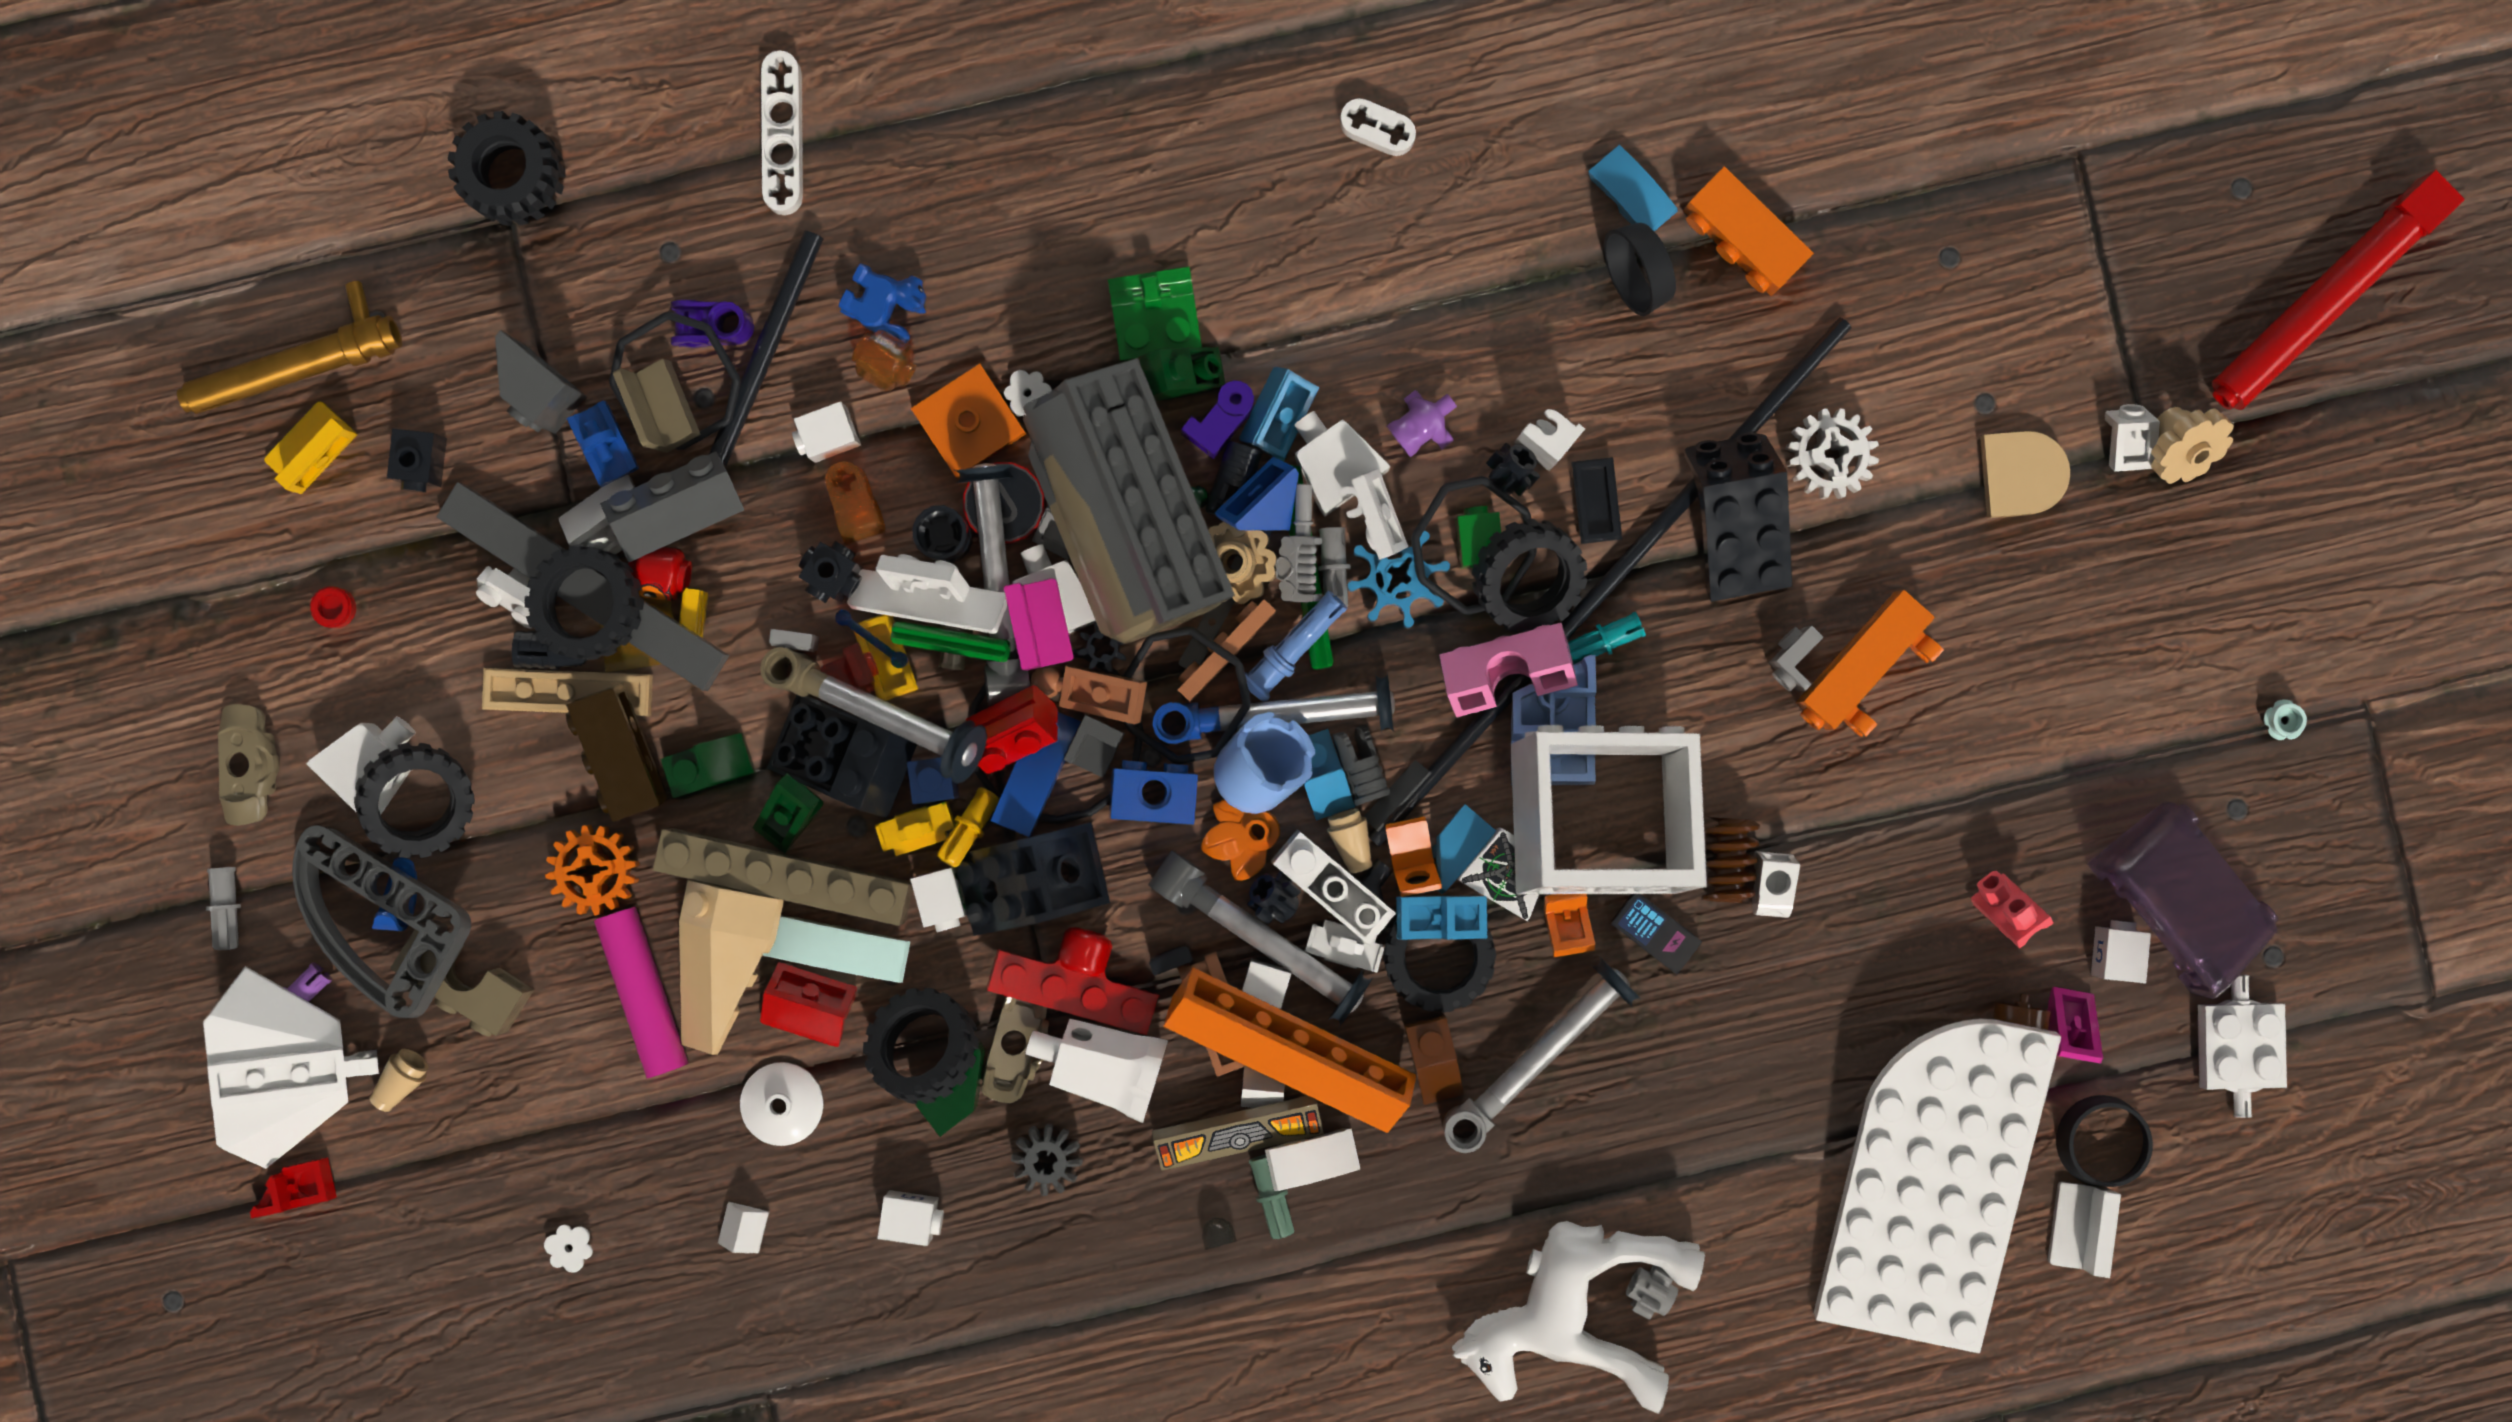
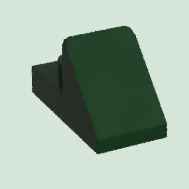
M743 733L693 745L691 749L660 759L673 798L682 797L755 772Z
M786 774L776 784L752 828L785 854L820 811L824 802L805 785L798 783L790 775Z

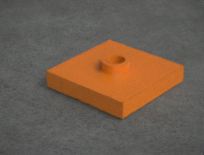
M980 363L911 408L957 479L960 478V475L957 471L953 470L971 469L975 465L982 464L1026 435Z

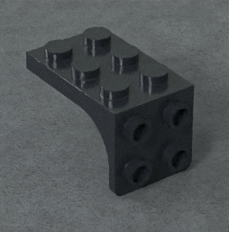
M1749 432L1733 439L1722 441L1705 440L1695 446L1687 447L1685 449V459L1692 471L1701 507L1706 590L1710 601L1792 587L1788 475L1786 468L1767 436Z

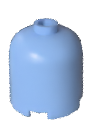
M1272 712L1255 715L1242 726L1220 751L1214 765V781L1220 795L1229 805L1246 813L1258 814L1266 812L1280 804L1311 778L1313 774L1311 771V758L1315 755V749L1309 735L1294 720L1287 723L1280 718L1273 717L1275 714Z

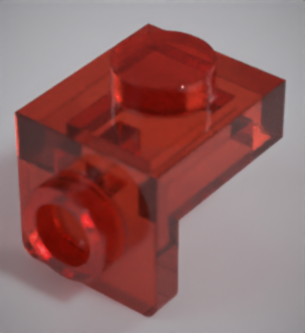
M859 643L844 648L842 658L823 665L820 669L821 672L867 693L874 691V676L879 675L870 651L863 654Z

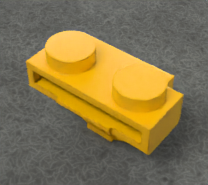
M947 801L928 808L924 806L894 816V819L876 824L875 828L883 852L894 849L895 855L899 856L945 841L948 837L947 831L952 830L956 824Z

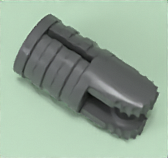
M1367 724L1356 727L1354 732L1355 741L1357 742L1362 760H1357L1347 733L1339 732L1332 736L1343 770L1346 772L1348 784L1350 783V790L1352 795H1354L1356 806L1391 794L1386 784V778L1382 773L1383 769L1379 764V757Z

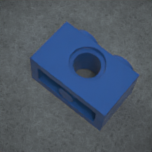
M1122 760V768H1112L1109 818L1194 825L1198 774L1188 773L1189 765L1164 763L1163 771L1147 770V762ZM1150 780L1160 781L1165 790L1162 800L1155 804L1147 803L1142 796V788Z

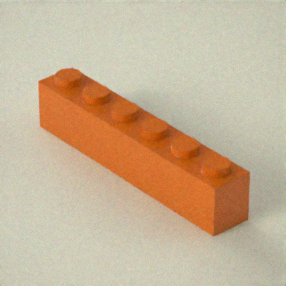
M1192 967L1172 996L1163 1027L1379 1130L1388 1133L1411 1105L1416 1074Z

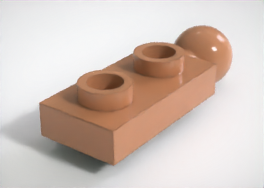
M1051 665L1037 668L1031 677V686L1036 685L1047 697L1052 698L1061 693L1059 707L1131 724H1137L1141 721L1147 682L1074 665L1065 666L1064 677L1059 669Z

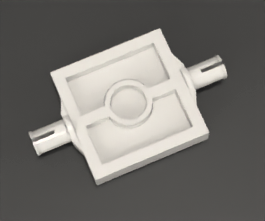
M2232 974L2230 975V1000L2219 1004H2198L2199 1088L2206 1090L2225 1089L2233 1092V1117L2251 1118L2252 1092L2263 1088H2287L2285 1004L2259 1003L2249 1000V975Z

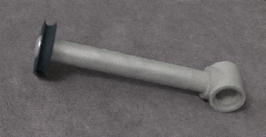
M1600 957V963L1592 967L1603 978L1477 1100L1473 1101L1469 1098L1462 1105H1457L1447 1112L1443 1120V1130L1446 1141L1451 1148L1461 1153H1470L1479 1149L1485 1141L1486 1133L1495 1126L1492 1119L1619 996L1631 1007L1633 1000L1641 999L1630 988L1629 981L1620 971L1612 969ZM1463 1119L1471 1120L1476 1125L1474 1133L1467 1138L1456 1136L1453 1133V1127L1456 1122Z

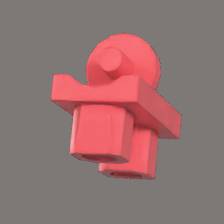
M1997 870L1992 871L1977 883L1979 892L1970 898L1973 905L2019 948L2023 947L2034 933L2053 924L2050 915L2004 873L2000 874Z

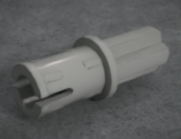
M1345 527L1319 529L1320 537H1322L1321 566H1318V571L1323 573L1324 595L1329 590L1348 607L1346 570H1350L1351 565L1347 564Z
M235 867L207 869L210 906H206V911L210 910L212 947L214 950H231L239 945L237 908H241V904H236Z

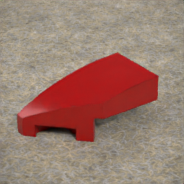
M328 1157L282 1168L280 1173L270 1176L265 1184L268 1188L259 1204L253 1206L250 1216L251 1219L267 1216L292 1208L326 1202L337 1198Z

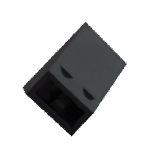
M796 694L767 769L783 776L788 774L798 783L858 810L888 818L907 772V762H911L917 744L841 708L809 695L801 697Z

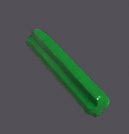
M898 621L892 626L891 641L894 644L997 662H1006L1010 655L1011 644L1005 639Z

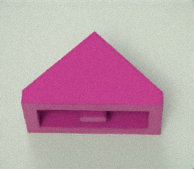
M2053 987L2050 992L2047 1010L2051 1011L2049 1031L2057 1032L2061 1036L2057 1056L2101 1063L2103 1052L2094 994Z

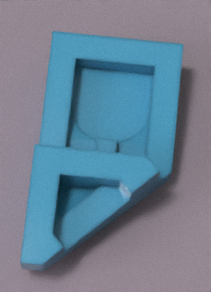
M1466 804L1457 811L1436 837L1437 844L1432 847L1433 858H1436L1438 875L1442 884V889L1437 891L1441 894L1450 888L1496 832L1493 827Z

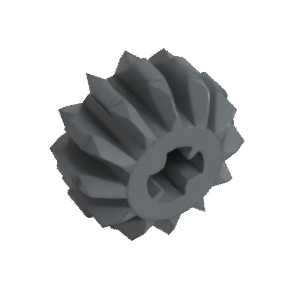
M1052 1123L1046 1124L1043 1137L1036 1126L1030 1127L1028 1132L1031 1141L1024 1137H1019L1016 1141V1145L1024 1152H1016L1011 1156L1012 1162L1024 1164V1166L1019 1167L1014 1172L1015 1178L1018 1179L1029 1175L1030 1178L1025 1185L1027 1191H1031L1036 1182L1041 1183V1196L1048 1195L1050 1183L1053 1184L1058 1193L1064 1192L1065 1183L1062 1177L1070 1182H1075L1078 1175L1070 1167H1079L1083 1163L1082 1157L1069 1155L1079 1149V1141L1076 1140L1065 1144L1064 1141L1069 1134V1130L1063 1128L1057 1138L1053 1136L1054 1126ZM1043 1150H1048L1047 1155L1053 1152L1057 1157L1051 1169H1047L1046 1163L1042 1167L1037 1162Z

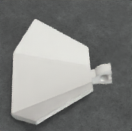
M247 966L243 968L203 1021L216 1145L265 1169L348 1103L346 1077L379 1074L377 1050L358 1052L344 1057L341 1022L338 1018Z

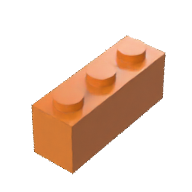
M1725 166L1683 209V212L1688 215L1686 221L1690 227L1702 236L1707 234L1717 244L1716 250L1719 255L1730 264L1736 262L1747 273L1745 277L1748 283L1760 293L1766 291L1772 296L1814 254Z

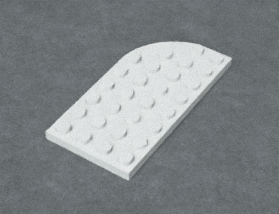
M1995 1019L1960 1021L1937 1028L1917 1038L1897 1053L1882 1069L1866 1097L1813 1312L1816 1320L1980 1353L2061 1036L2057 1032Z

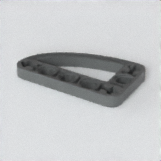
M320 825L305 829L297 842L292 865L293 885L303 918L318 945L335 967L359 991L382 1009L398 1018H417L423 1015L470 933L471 919L469 914L457 904L338 830ZM322 838L324 845L331 849H336L333 854L321 852L319 845L316 844L317 840ZM356 853L360 859V867L356 874L349 876L345 870V862L349 855ZM319 869L419 931L390 985L363 962L339 932L322 896ZM388 873L392 879V887L388 894L381 896L377 890V881L382 874ZM420 893L424 898V908L419 915L413 916L409 911V901L414 894ZM435 915L451 918L450 923L454 925L453 931L447 932L448 927L445 924L432 919ZM431 950L436 956V965L430 973L426 974L421 969L420 960L426 951ZM411 977L424 981V985H417L419 981L412 980ZM404 992H410L409 998L413 1000L411 1006H405L406 1000L402 998Z

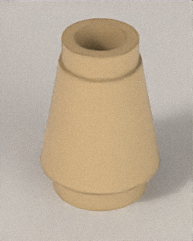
M1350 809L1330 816L1328 818L1330 827L1327 829V832L1347 866L1349 873H1358L1371 868L1373 865L1366 817L1361 816L1359 809Z
M401 1049L398 1054H392L373 1093L369 1097L370 1102L381 1111H391L394 1106L425 1081V1073L429 1068L425 1059L409 1049Z

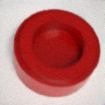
M334 586L324 587L318 590L311 599V615L318 624L324 627L342 628L353 620L356 614V601L352 594L343 588Z

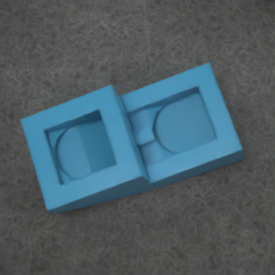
M1618 145L1588 171L1590 180L1617 204L1619 213L1631 224L1644 223L1653 231H1656L1678 212L1677 207L1662 188L1621 145Z
M1487 896L1396 897L1397 939L1450 940L1487 938Z

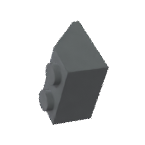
M500 330L495 336L500 397L511 405L507 412L525 427H531L538 433L543 428L556 434L567 421L566 418L574 413L587 396L528 346Z

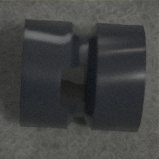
M944 505L931 506L923 510L916 517L912 527L913 540L917 549L933 561L943 560L955 563L964 558L973 542L972 529L967 520L954 509Z

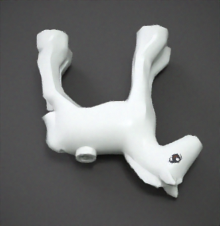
M1569 1221L1559 1222L1548 1231L1549 1236L1545 1240L1542 1251L1533 1249L1531 1252L1526 1274L1534 1276L1527 1304L1523 1307L1499 1310L1498 1313L1493 1312L1491 1315L1488 1314L1480 1319H1476L1464 1332V1338L1459 1339L1452 1346L1453 1351H1455L1453 1356L1461 1358V1363L1468 1365L1500 1402L1513 1399L1518 1390L1514 1371V1354L1518 1351H1532L1557 1362H1571L1594 1366L1615 1374L1625 1381L1642 1407L1659 1414L1668 1389L1669 1375L1664 1373V1365L1648 1360L1622 1346L1597 1339L1583 1330L1587 1318L1588 1283L1595 1276L1619 1263L1644 1262L1662 1267L1678 1285L1695 1291L1702 1274L1705 1252L1699 1251V1244L1686 1241L1678 1242L1666 1236H1639L1617 1231L1609 1238L1604 1239L1602 1225L1582 1227Z

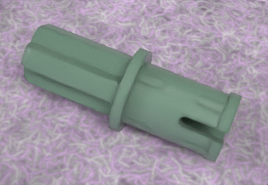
M1266 1154L1254 1157L1249 1160V1164L1251 1165L1259 1193L1256 1201L1262 1204L1270 1237L1272 1239L1288 1237L1294 1233L1293 1223L1285 1198L1288 1190L1274 1191Z

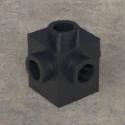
M834 541L831 547L822 542L818 544L817 548L811 546L799 563V567L803 569L799 578L808 583L805 591L824 603L830 597L840 602L844 600L845 596L850 598L862 580L859 572L863 567L853 561L856 553L837 541ZM827 563H831L834 566L833 575L829 578H823L821 576L822 571Z

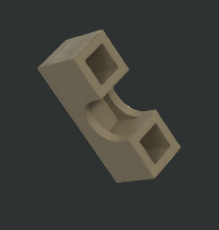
M415 929L390 967L394 972L397 973L419 933L418 930ZM465 945L462 946V948H461V950L459 951L457 957L459 956V954L461 953V951H462V949L464 948ZM431 950L426 951L420 960L422 971L428 974L436 965V956ZM456 957L434 996V1004L450 1014L459 1012L470 1019L469 1026L482 1035L490 1037L492 1034L497 1036L508 1032L534 992V989L501 968L487 971L475 988L468 987L456 975ZM411 977L412 980L419 981L417 985H424V981Z

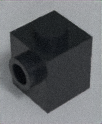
M392 428L387 479L401 483L400 490L426 493L427 486L441 487L447 438L430 432Z

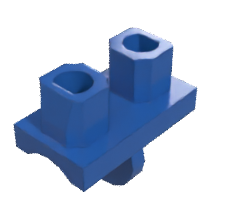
M605 400L586 411L566 418L599 486L604 487L640 469Z

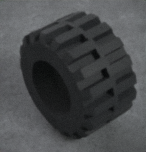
M494 111V119H491L486 114L477 116L479 122L477 125L473 126L470 122L466 123L462 127L466 134L462 138L456 135L452 141L457 147L456 152H449L448 161L455 166V168L448 169L449 178L457 183L453 188L460 197L465 199L464 202L493 222L497 220L502 225L509 226L512 225V221L519 225L529 224V216L539 220L545 216L542 212L545 206L552 210L557 204L552 199L554 193L562 195L564 186L558 179L566 177L565 168L559 163L563 160L561 152L554 146L555 143L533 122L527 121L521 115L512 113L509 117L503 111ZM507 150H523L526 157V167L520 180L513 186L505 189H492L489 182V169L494 159Z

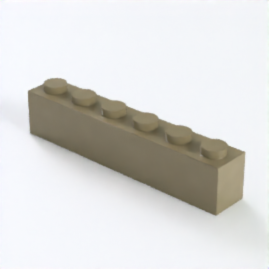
M674 828L662 829L652 870L897 926L906 923L913 893L910 881Z

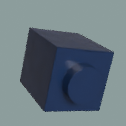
M942 757L907 762L912 804L960 798L958 784L952 781V778L946 779L941 774L940 765Z

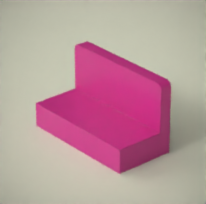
M1048 579L1025 585L1016 583L1003 586L1022 670L1028 671L1072 661L1074 655L1057 581L1055 579Z

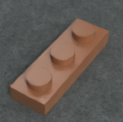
M1265 599L1258 606L1251 601L1235 618L1240 625L1230 635L1223 631L1215 638L1214 642L1236 656L1276 614V610ZM1208 647L1207 650L1211 655L1201 666L1194 661L1178 678L1183 683L1178 691L1190 703L1229 663Z

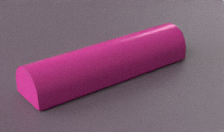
M632 907L594 920L646 1078L655 1077L689 1064L683 1045H681V1039L637 908Z

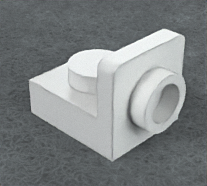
M2126 404L2120 406L2119 410L2106 411L2105 421L2112 426L2109 467L2114 472L2152 469L2151 464L2155 458L2151 454V450L2157 444L2160 421L2144 406L2136 404Z

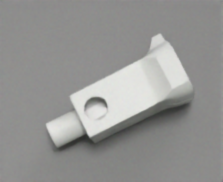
M1069 1019L1062 1039L1033 1030L1026 1055L1055 1063L1049 1085L1117 1109L1126 1116L1143 1123L1168 1040L1134 1035Z

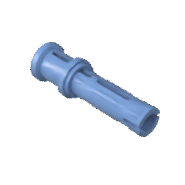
M1328 590L1312 610L1301 619L1277 646L1267 647L1263 651L1264 657L1249 673L1245 672L1248 690L1261 701L1267 702L1270 699L1269 693L1285 676L1290 677L1295 672L1296 666L1294 664L1323 635L1331 624L1348 609L1347 606Z

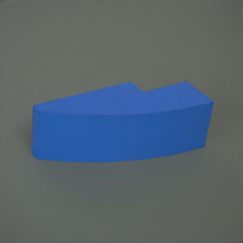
M1058 712V723H1056L1058 726V741L1016 761L991 818L992 822L1027 837H1032L1081 721Z

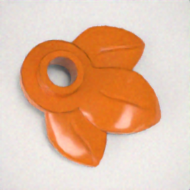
M1221 800L1213 804V810L1219 824L1212 827L1206 833L1201 844V850L1214 859L1230 860L1234 880L1243 881L1260 872L1265 866L1267 850L1273 847L1280 837V825L1276 817L1268 811L1258 814L1246 813L1229 805L1225 800ZM1254 824H1259L1264 828L1265 834L1263 838L1254 836L1252 832Z

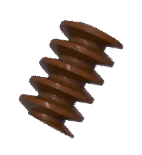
M1709 817L1718 822L1717 826L1706 829V834L1717 838V842L1705 845L1706 851L1716 855V859L1706 861V868L1715 872L1714 876L1706 878L1707 886L1714 888V892L1702 895L1701 900L1744 903V899L1756 896V891L1744 886V883L1757 879V874L1745 869V866L1758 862V858L1747 853L1746 849L1759 846V841L1747 836V833L1760 829V824L1748 819Z

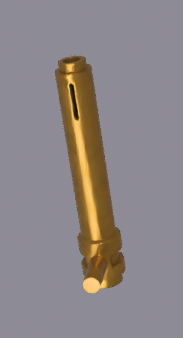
M352 281L347 283L345 288L354 323L339 327L337 333L185 382L182 388L177 390V398L185 412L193 411L195 414H199L348 364L359 366L370 362L373 356L383 358L392 355L395 349L403 345L401 333L391 316L382 318L380 315L370 317L362 282Z

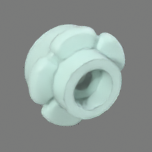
M2290 700L2276 701L2274 707L2268 708L2264 714V724L2269 728L2268 733L2277 740H2284L2285 738L2289 740L2295 739L2306 727L2307 717L2304 710L2300 706L2293 704ZM2284 716L2288 719L2286 724L2281 722V718Z

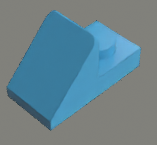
M1328 729L1309 735L1315 749V755L1311 758V771L1313 774L1303 785L1316 821L1355 807L1344 770L1341 767Z

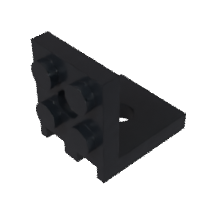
M1091 822L969 851L960 865L957 866V875L961 882L967 907V917L971 923L973 936L1037 924L1110 903ZM1062 862L1069 869L1068 881H1065L1061 875ZM994 882L997 886L998 895L996 894L994 889Z

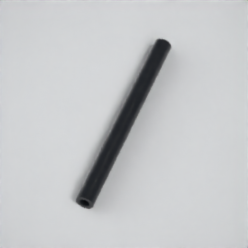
M805 230L742 375L733 419L729 425L718 431L709 454L717 452L724 466H727L824 240L821 236Z

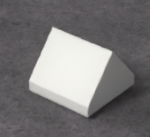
M1245 1066L1241 1107L1255 1108L1282 1102L1285 1084Z
M728 1202L718 1244L732 1253H759L769 1211Z

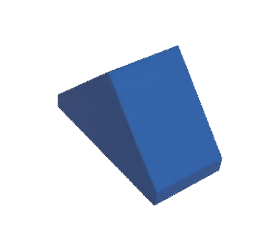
M1273 456L1215 512L1216 516L1238 530H1290L1299 476L1298 471L1295 467Z

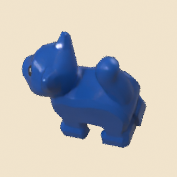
M860 263L852 280L864 287L865 291L861 298L857 299L853 292L846 289L838 305L841 309L840 312L853 320H858L863 327L876 334L884 336L887 332L892 335L890 337L886 334L887 337L893 338L894 336V338H898L900 343H907L910 340V334L906 328L889 322L896 304L910 312L926 313L924 304L927 296L923 289V281L912 275L904 280H895L887 275L877 274L869 266Z

